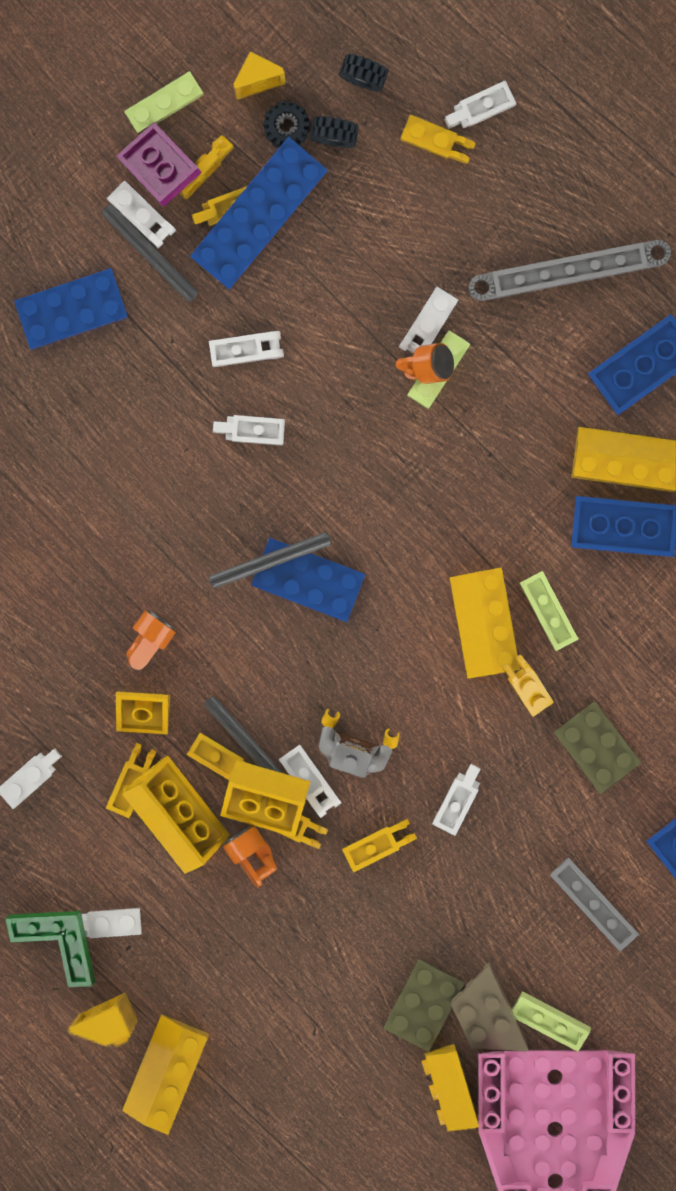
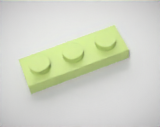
M189 71L124 112L139 135L153 122L159 123L204 94Z
M449 330L441 343L445 344L452 352L455 369L470 343ZM416 380L407 396L429 409L447 381L423 384Z
M543 571L519 583L554 651L578 640Z
M523 991L512 1008L514 1016L518 1021L577 1052L591 1030V1027Z

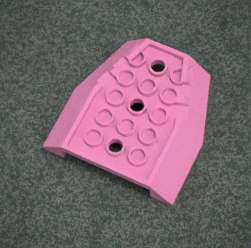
M499 1050L478 1054V1132L498 1191H616L635 1135L634 1053L611 1050H579L578 1052L575 1050H528L525 1052ZM551 1070H559L562 1073L561 1080L558 1083L549 1082L547 1079L548 1073ZM551 1122H559L562 1125V1131L558 1135H551L547 1130L548 1125ZM559 1174L562 1177V1183L558 1187H551L548 1184L550 1175Z

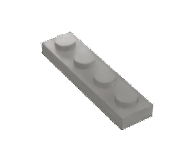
M569 857L549 874L620 952L639 935Z

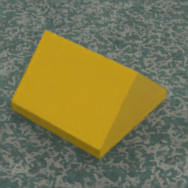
M250 51L234 82L237 100L285 85L284 70L282 67Z
M116 692V731L168 735L170 695Z

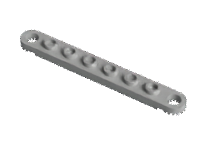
M663 240L642 242L479 274L471 279L468 289L471 297L477 301L507 297L663 266L670 259L671 250L670 246ZM655 246L661 247L665 252L664 258L661 260L652 258L651 249ZM476 282H486L489 286V291L484 295L477 294L474 290Z

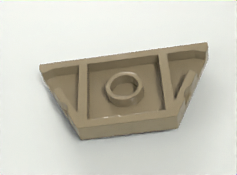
M489 962L483 966L480 974L475 979L472 978L466 984L465 989L451 1000V1006L471 1048L528 1051V1043Z

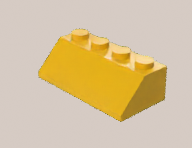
M578 427L571 478L674 492L676 491V441Z
M502 568L450 577L467 679L504 673L503 666L506 664L511 666L514 671L520 670L516 659L518 655Z
M168 755L135 779L122 793L184 874L203 866L230 836Z
M123 993L78 1014L68 1029L70 1033L105 1046L113 1043L114 1047L129 1040L128 1038L133 1033L132 1031L135 1029L134 1027L138 1019L126 993Z
M161 1014L122 1111L143 1125L168 1135L209 1033Z

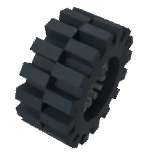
M355 54L345 55L339 76L345 79L346 82H351L352 85H358L360 88H367L370 91L381 92L389 71L384 65L371 61L372 59H365L360 55L358 57Z
M285 100V103L279 101L276 103L277 105H272L269 108V112H266L263 123L268 141L274 147H280L286 138L290 137L301 146V143L306 141L310 131L309 116L302 106H298L296 102L290 103V100ZM285 119H289L294 123V127H290L289 132H284L279 127V125L284 124Z
M316 116L313 118L310 139L313 142L326 146L354 148L356 146L359 126L355 122H349L346 119Z

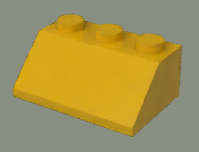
M236 760L220 816L295 837L311 781Z
M451 1044L425 1052L426 1059L422 1060L425 1075L431 1074L434 1083L429 1085L433 1101L439 1100L441 1109L436 1111L440 1125L446 1124L448 1131L479 1127L455 1045Z

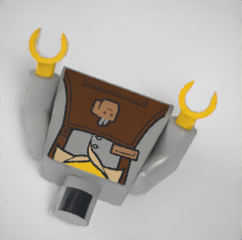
M327 709L321 720L324 727L321 732L319 750L328 758L329 766L365 778L370 772L382 771L391 756L392 749L398 746L400 733L398 732L396 737H390V729H387L384 734L383 745L381 746L334 730L333 728L340 718V713L337 711L335 717L332 718L328 714L329 709Z

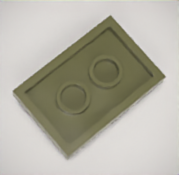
M595 701L553 732L599 794H602L641 764L640 760Z
M418 958L383 1029L429 1052L452 1009L451 1000L461 991L465 983Z

